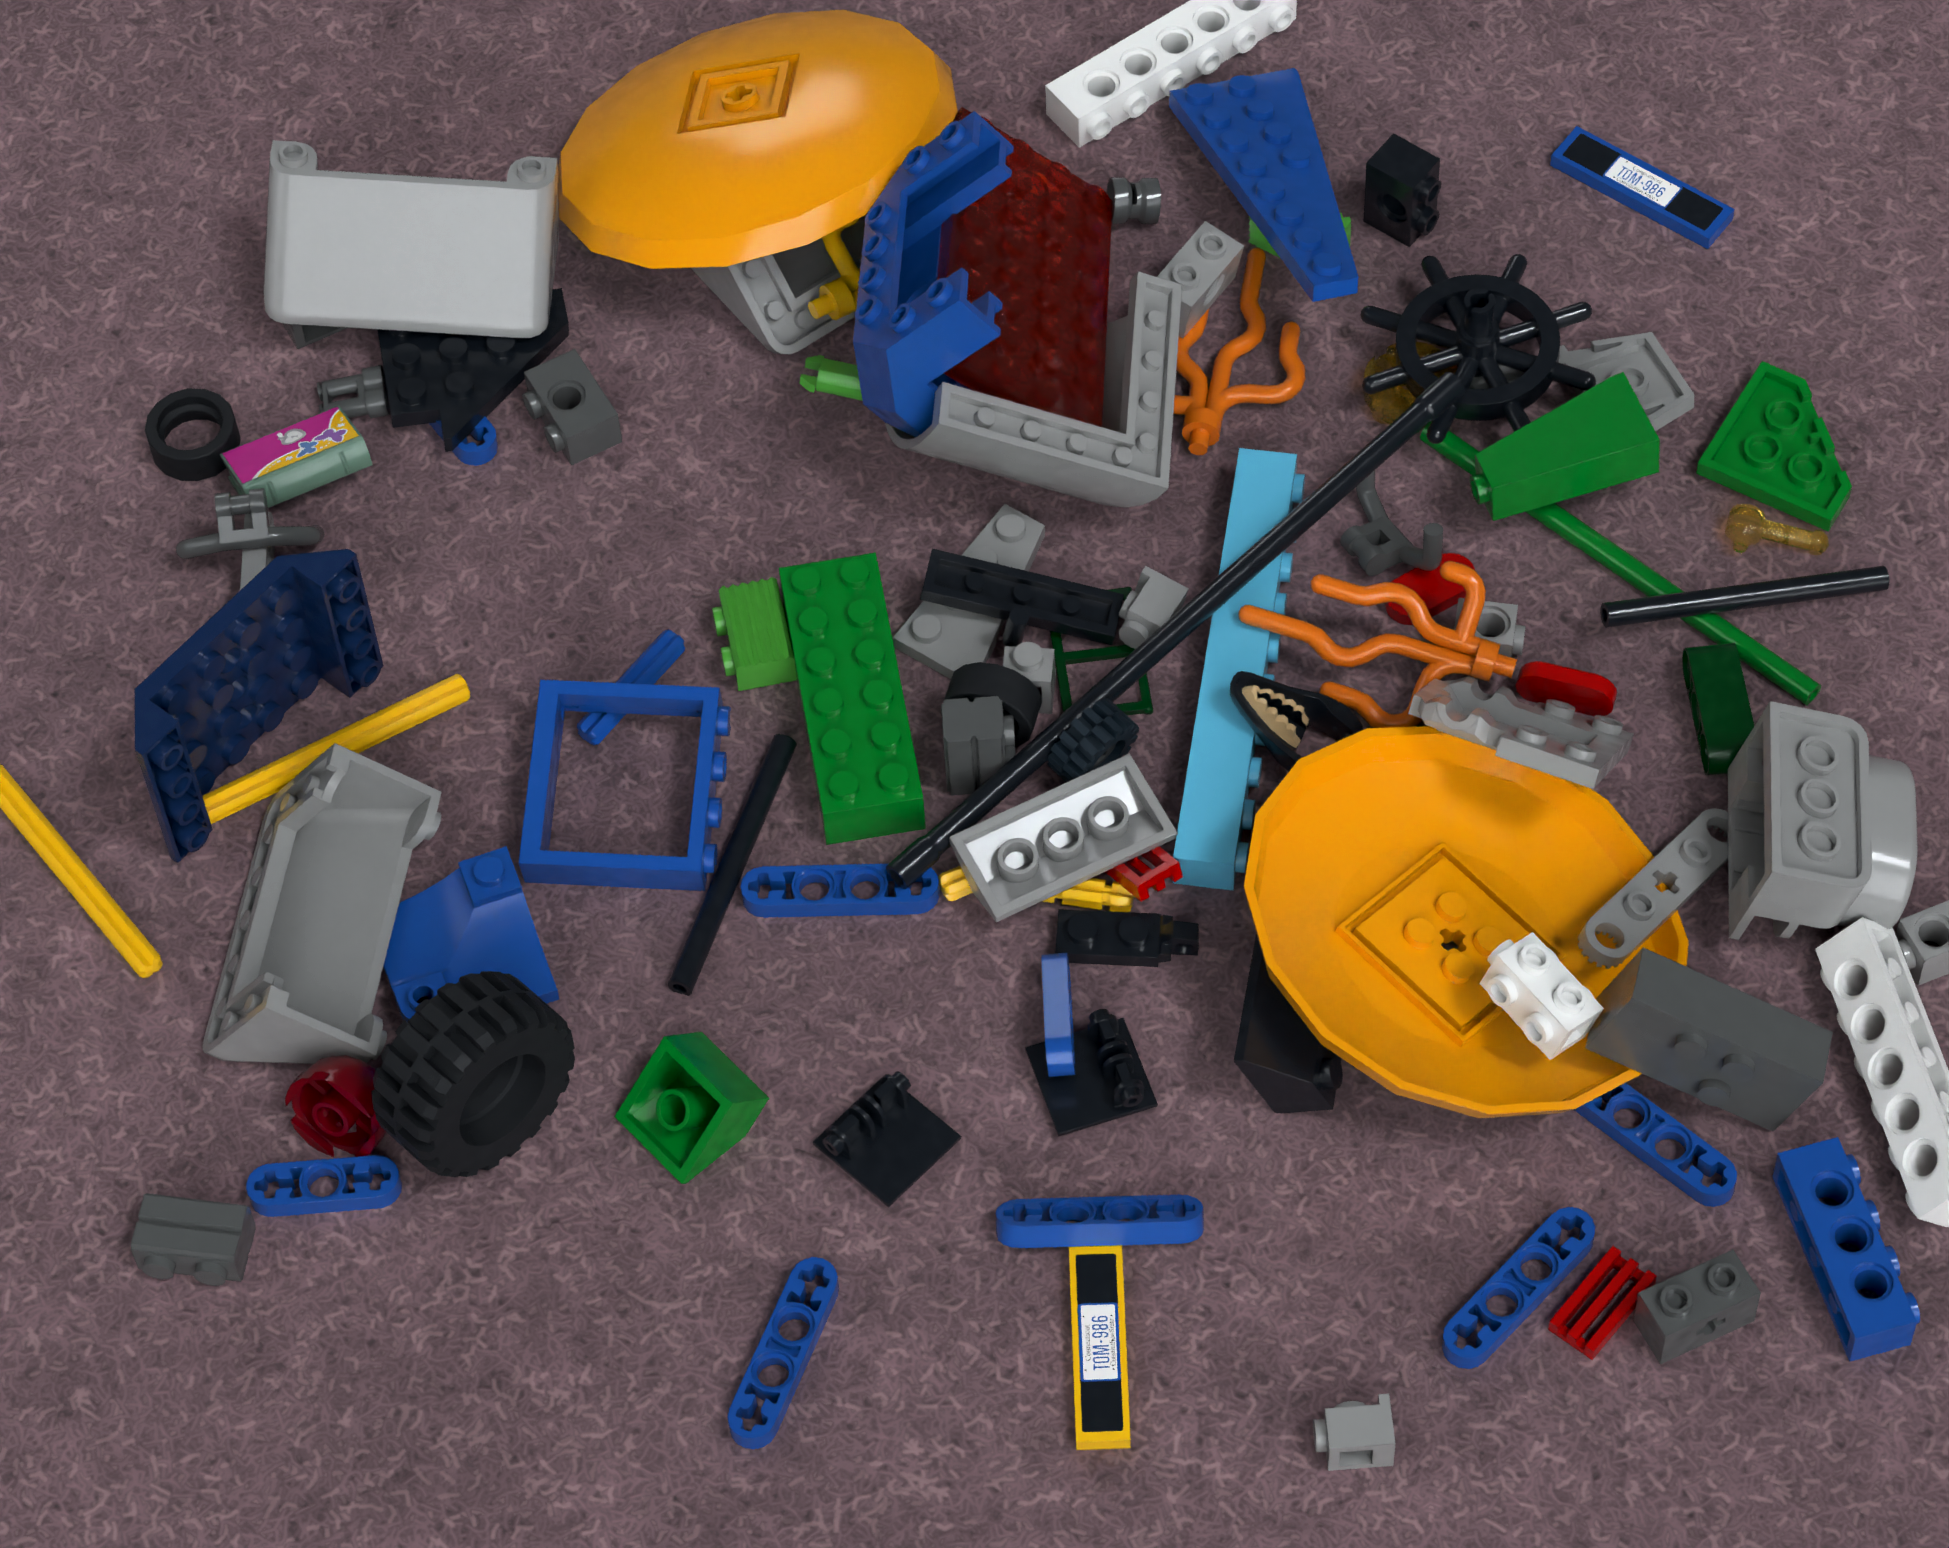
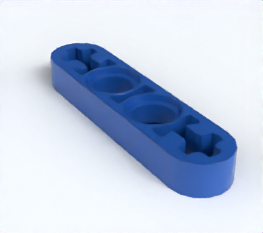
M888 864L762 866L747 872L742 878L740 888L743 906L749 913L757 917L906 915L926 913L934 908L940 896L939 880L936 872L930 868L915 881L922 882L921 895H911L910 889L912 884L907 889H903L895 883V897H889L888 881L893 880L886 871ZM864 881L873 882L880 888L877 895L869 899H860L854 896L852 889L855 885ZM809 883H822L828 887L829 892L827 895L819 900H808L801 894V890ZM786 884H791L793 899H786ZM760 886H770L771 891L768 893V898H758L757 893L760 891Z
M1627 1083L1574 1109L1696 1202L1704 1206L1715 1207L1725 1204L1733 1196L1737 1180V1171L1734 1164L1726 1156ZM1602 1099L1608 1102L1604 1111L1601 1110ZM1629 1108L1638 1111L1643 1118V1122L1635 1128H1624L1617 1124L1613 1116L1620 1109ZM1673 1139L1684 1147L1685 1153L1678 1159H1665L1657 1153L1655 1146L1661 1140ZM1694 1156L1698 1157L1697 1168L1693 1165L1690 1166ZM1690 1166L1689 1172L1685 1173L1684 1171ZM1715 1173H1718L1722 1176L1721 1186L1713 1183L1706 1187L1702 1184L1704 1175L1712 1177Z
M1179 1194L1015 1199L1002 1203L995 1213L998 1241L1003 1245L1013 1248L1182 1244L1197 1240L1204 1231V1208L1202 1203L1195 1197ZM1131 1219V1220H1134V1221H1127V1222H1126V1221H1119V1220ZM1072 1220L1081 1221L1077 1223H1067L1068 1221Z
M1575 1207L1561 1208L1554 1212L1448 1321L1444 1328L1442 1350L1445 1358L1451 1364L1458 1368L1470 1369L1484 1363L1588 1255L1593 1247L1595 1225L1587 1212ZM1574 1227L1579 1228V1240L1574 1237L1569 1238L1561 1246L1560 1255H1558L1554 1248L1560 1241L1562 1228L1567 1231L1572 1230ZM1528 1260H1541L1550 1267L1551 1274L1543 1280H1531L1522 1273L1521 1266ZM1505 1295L1516 1303L1517 1309L1509 1316H1496L1489 1311L1486 1303L1493 1296ZM1479 1319L1484 1327L1477 1334L1476 1349L1471 1345H1466L1463 1349L1458 1348L1457 1334L1463 1338L1469 1337L1477 1329Z
M811 1257L797 1263L791 1271L729 1408L727 1418L731 1437L743 1448H762L769 1444L776 1436L839 1293L837 1272L834 1266L823 1258ZM816 1276H822L824 1287L817 1286L810 1299V1308L803 1304L807 1295L804 1281L812 1282ZM798 1319L807 1323L809 1332L800 1340L790 1341L780 1335L779 1330L781 1326L788 1320ZM780 1365L786 1368L789 1375L787 1380L780 1386L770 1387L760 1382L758 1379L760 1372L767 1366ZM757 1396L764 1401L761 1408L764 1426L755 1424L751 1431H747L744 1429V1423L741 1418L751 1419L758 1406Z

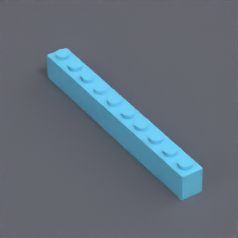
M1239 448L1219 575L1292 511L1293 503H1301L1303 501L1305 474H1297V454ZM1286 550L1212 614L1177 829L1178 835H1176L1173 857L1179 861L1183 878L1176 882L1173 881V884L1234 890L1236 872L1246 873L1249 843L1241 842L1243 829H1253L1256 800L1248 799L1249 787L1259 788L1262 758L1254 757L1256 745H1265L1234 705L1230 696V683L1233 676L1240 671L1251 672L1275 681V675L1267 674L1268 662L1278 663L1281 635L1242 623L1238 617V612L1244 605H1253L1285 615L1287 593H1279L1281 582L1290 583L1293 565V553H1286Z

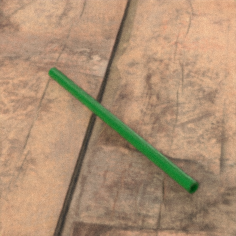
M1430 421L1422 430L1420 440L1470 475H1476L1475 454L1480 451L1451 431H1448L1441 443L1433 444L1429 442L1426 434L1432 422ZM1556 503L1526 511L1534 519L1646 596L1651 597L1684 592ZM1717 613L1680 618L1716 644L1735 643L1742 662L1805 705H1808L1819 694L1821 689L1819 683Z

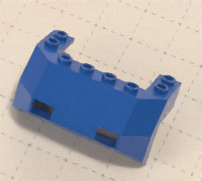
M975 111L959 122L953 121L949 123L938 137L924 147L917 146L911 150L865 217L853 336L863 405L885 423L914 437L919 436L932 425L935 391L942 382L994 397L998 396L1008 251L965 215L962 210L1012 176V170L1006 165V157L1013 152L1014 146Z

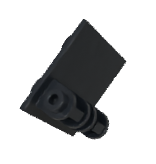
M1099 1009L1089 1015L1090 1023L1087 1029L1074 1032L1075 1075L1049 1077L1045 1042L1025 1047L1058 1137L1158 1106L1124 1018L1117 1019L1115 1015L1109 1014L1107 1009Z
M896 1071L892 1076L885 1074L813 1141L815 1147L887 1207H890L961 1139L960 1134L907 1092L911 1084L906 1076L899 1071Z

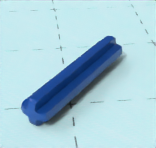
M664 630L615 683L654 685L685 651L684 640L672 630ZM588 712L577 723L578 734L589 744L597 745L626 714Z

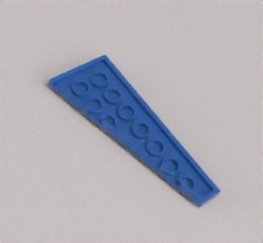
M1295 68L1253 76L1239 75L1226 81L1209 84L1195 83L1187 88L1169 91V108L1312 302L1356 294L1358 292V273L1298 71Z

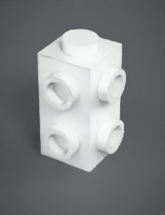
M1533 932L1515 944L1511 939L1501 943L1489 955L1487 961L1491 965L1479 983L1488 992L1492 1001L1512 1018L1523 1030L1527 1039L1536 1045L1549 1060L1586 1037L1604 1009L1594 998L1591 991L1572 975L1559 961L1557 955L1550 948L1546 947Z

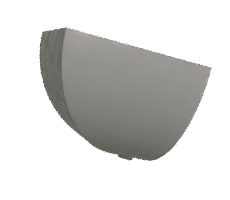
M1138 271L1130 281L1128 315L1098 327L1071 333L1045 336H1002L998 385L1002 390H1007V397L1011 398L1012 393L1016 392L1019 393L1018 399L1023 400L1024 395H1030V402L1035 403L1036 397L1041 398L1043 395L1051 392H1063L1079 402L1082 407V421L942 382L935 391L932 425L922 434L914 437L885 423L889 437L897 447L1105 506L1124 508L1141 506L1157 499L1169 488L1182 284Z

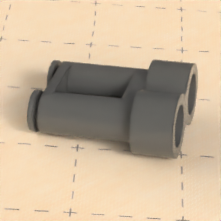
M382 365L363 368L362 374L322 381V384L317 382L319 398L323 401V405H319L320 413L339 405L348 418L368 414L370 419L390 415ZM358 394V397L332 402L338 395Z

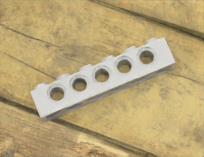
M1190 0L1045 85L1046 115L1079 148L1093 139L1099 140L1105 137L1113 127L1130 117L1136 118L1142 115L1150 105L1169 96V91L1182 89L1187 83L1199 76L1213 73L1224 61L1238 53L1250 51L1258 41L1273 32H1281L1288 28L1293 20L1296 19L1297 0Z
M1862 917L1815 949L1822 967L1820 975L1823 983L1833 995L1839 1011L1837 1013L1838 1023L1849 1037L1855 1053V1068L1868 1087L1873 1100L1871 1102V1110L1884 1129L1890 1145L1888 1147V1154L1894 1166L1900 1171L1907 1190L1905 1198L1910 1210L1917 1216V1219L1949 1227V1070L1893 928L1886 929L1875 921Z

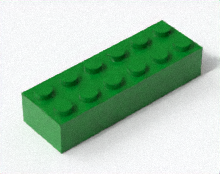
M876 552L779 568L783 607L795 660L797 685L826 845L926 829L923 793Z

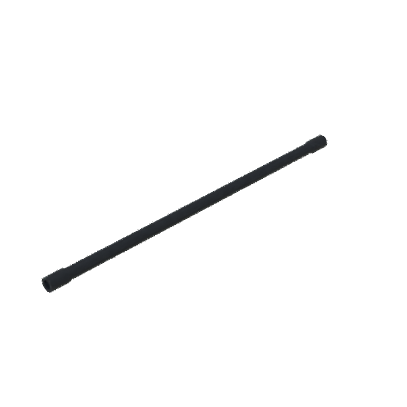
M1445 372L1415 399L1414 403L968 798L926 835L917 838L886 866V871L892 880L903 889H907L951 846L949 842L950 836L978 823L1047 761L1048 755L1052 753L1051 748L1061 740L1059 736L1064 730H1069L1072 726L1070 723L1076 717L1079 719L1087 707L1092 708L1096 701H1102L1104 698H1108L1112 702L1119 698L1430 421L1436 420L1465 394V387L1461 380L1453 373Z

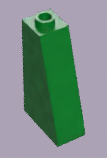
M1622 372L1611 376L1476 453V475L1470 476L1471 491L1478 505L1485 504L1492 520H1499L1658 473L1660 439L1627 377Z

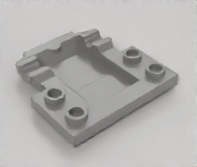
M1470 676L1447 681L1433 679L1414 694L1408 712L1410 715L1422 718L1425 725L1433 727L1440 732L1496 750L1495 756L1591 789H1594L1628 753L1634 736L1633 733L1622 730L1623 723L1618 720L1601 715H1595L1592 720L1574 714L1576 708L1562 701L1548 699L1546 704L1538 702L1535 706L1519 702L1511 689L1503 686L1492 695L1486 694L1479 688L1478 679Z

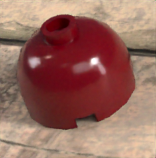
M347 1055L322 1058L312 1064L294 1080L285 1096L286 1106L292 1101V1108L296 1114L290 1120L294 1129L311 1147L333 1158V1146L355 1155L354 1157L371 1154L386 1133L376 1120L372 1103V1090L375 1089L373 1077L376 1069L360 1059ZM356 1123V1132L347 1133Z

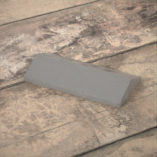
M1129 753L949 837V842L973 894L995 922H998L1176 839L1178 832Z

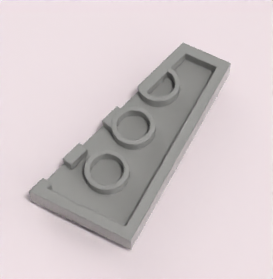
M1004 504L962 556L1029 571L1045 537V525ZM923 601L893 636L894 648L951 679L954 671L963 665L977 662L986 663L987 659H990L997 643L996 638L1005 620Z

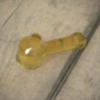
M1737 504L1730 509L1725 534L1728 539L1733 541V550L1738 553L1746 552L1749 545L1758 543L1760 539L1808 550L1811 555H1821L1829 546L1828 536L1825 532L1820 530L1813 532L1766 520L1764 512L1754 505Z

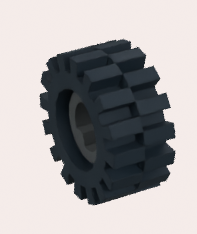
M1104 698L1102 701L1098 700L1093 704L1092 708L1087 707L1079 719L1076 717L1070 723L1072 726L1068 731L1064 730L1059 736L1061 740L1051 748L1052 753L1048 755L1047 761L1049 762L1047 765L1065 782H1069L1128 754L1132 748L1129 745L1134 743L1138 737L1136 734L1139 732V727L1108 698Z

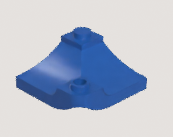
M507 846L458 862L459 868L426 890L399 903L383 968L403 1021L408 1022L416 1013L415 1008L420 1004L417 1001L421 997L427 996L428 1000L437 995V989L445 984H456L461 976L470 973L480 974L481 971H494L513 975L546 1004L559 1000L556 984L538 938Z

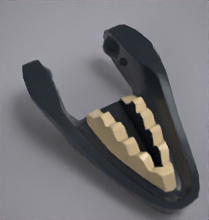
M1245 671L1237 672L1231 680L1230 696L1234 705L1276 761L1287 771H1290L1298 759L1302 758V756L1296 753V750L1307 727L1314 726L1337 741L1363 730V725L1357 716L1346 705L1326 695L1290 687Z

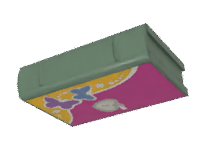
M339 405L220 454L223 463L230 473V476H228L229 481L237 494H249V490L264 488L268 508L373 465L362 435Z

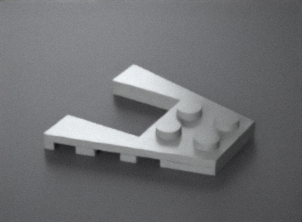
M1652 332L1591 341V348L1568 351L1564 345L1560 346L1559 363L1594 374L1596 385L1615 374L1624 372L1655 431L1694 408L1693 391ZM1499 365L1508 383L1525 373ZM1474 376L1469 389L1489 388L1483 376ZM1573 387L1577 395H1580L1583 392H1585L1584 390Z

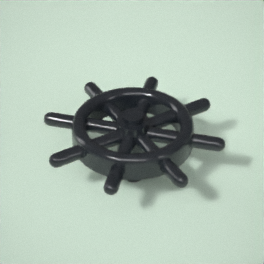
M1521 254L1512 255L1501 277L1475 274L1449 278L1440 261L1435 256H1426L1421 262V267L1431 286L1419 293L1408 304L1402 315L1370 305L1361 310V319L1366 324L1396 333L1395 356L1397 366L1364 378L1362 387L1366 393L1376 394L1405 384L1411 394L1417 398L1438 379L1433 373L1457 365L1458 368L1454 375L1463 383L1465 394L1436 420L1431 422L1426 435L1429 442L1433 444L1441 443L1445 439L1454 418L1468 421H1488L1506 417L1513 431H1517L1531 423L1524 409L1536 402L1546 392L1552 381L1584 391L1596 385L1594 374L1559 363V329L1590 318L1592 314L1591 305L1587 302H1578L1552 312L1537 294L1519 284L1527 267V259ZM1505 312L1514 315L1522 321L1501 330L1499 328ZM1443 313H1447L1456 331L1431 324L1430 322ZM1536 337L1540 350L1538 356L1509 347ZM1418 339L1447 349L1420 358L1417 353L1416 342ZM1499 365L1525 373L1508 383ZM1474 376H1483L1489 387L1488 389H1469Z

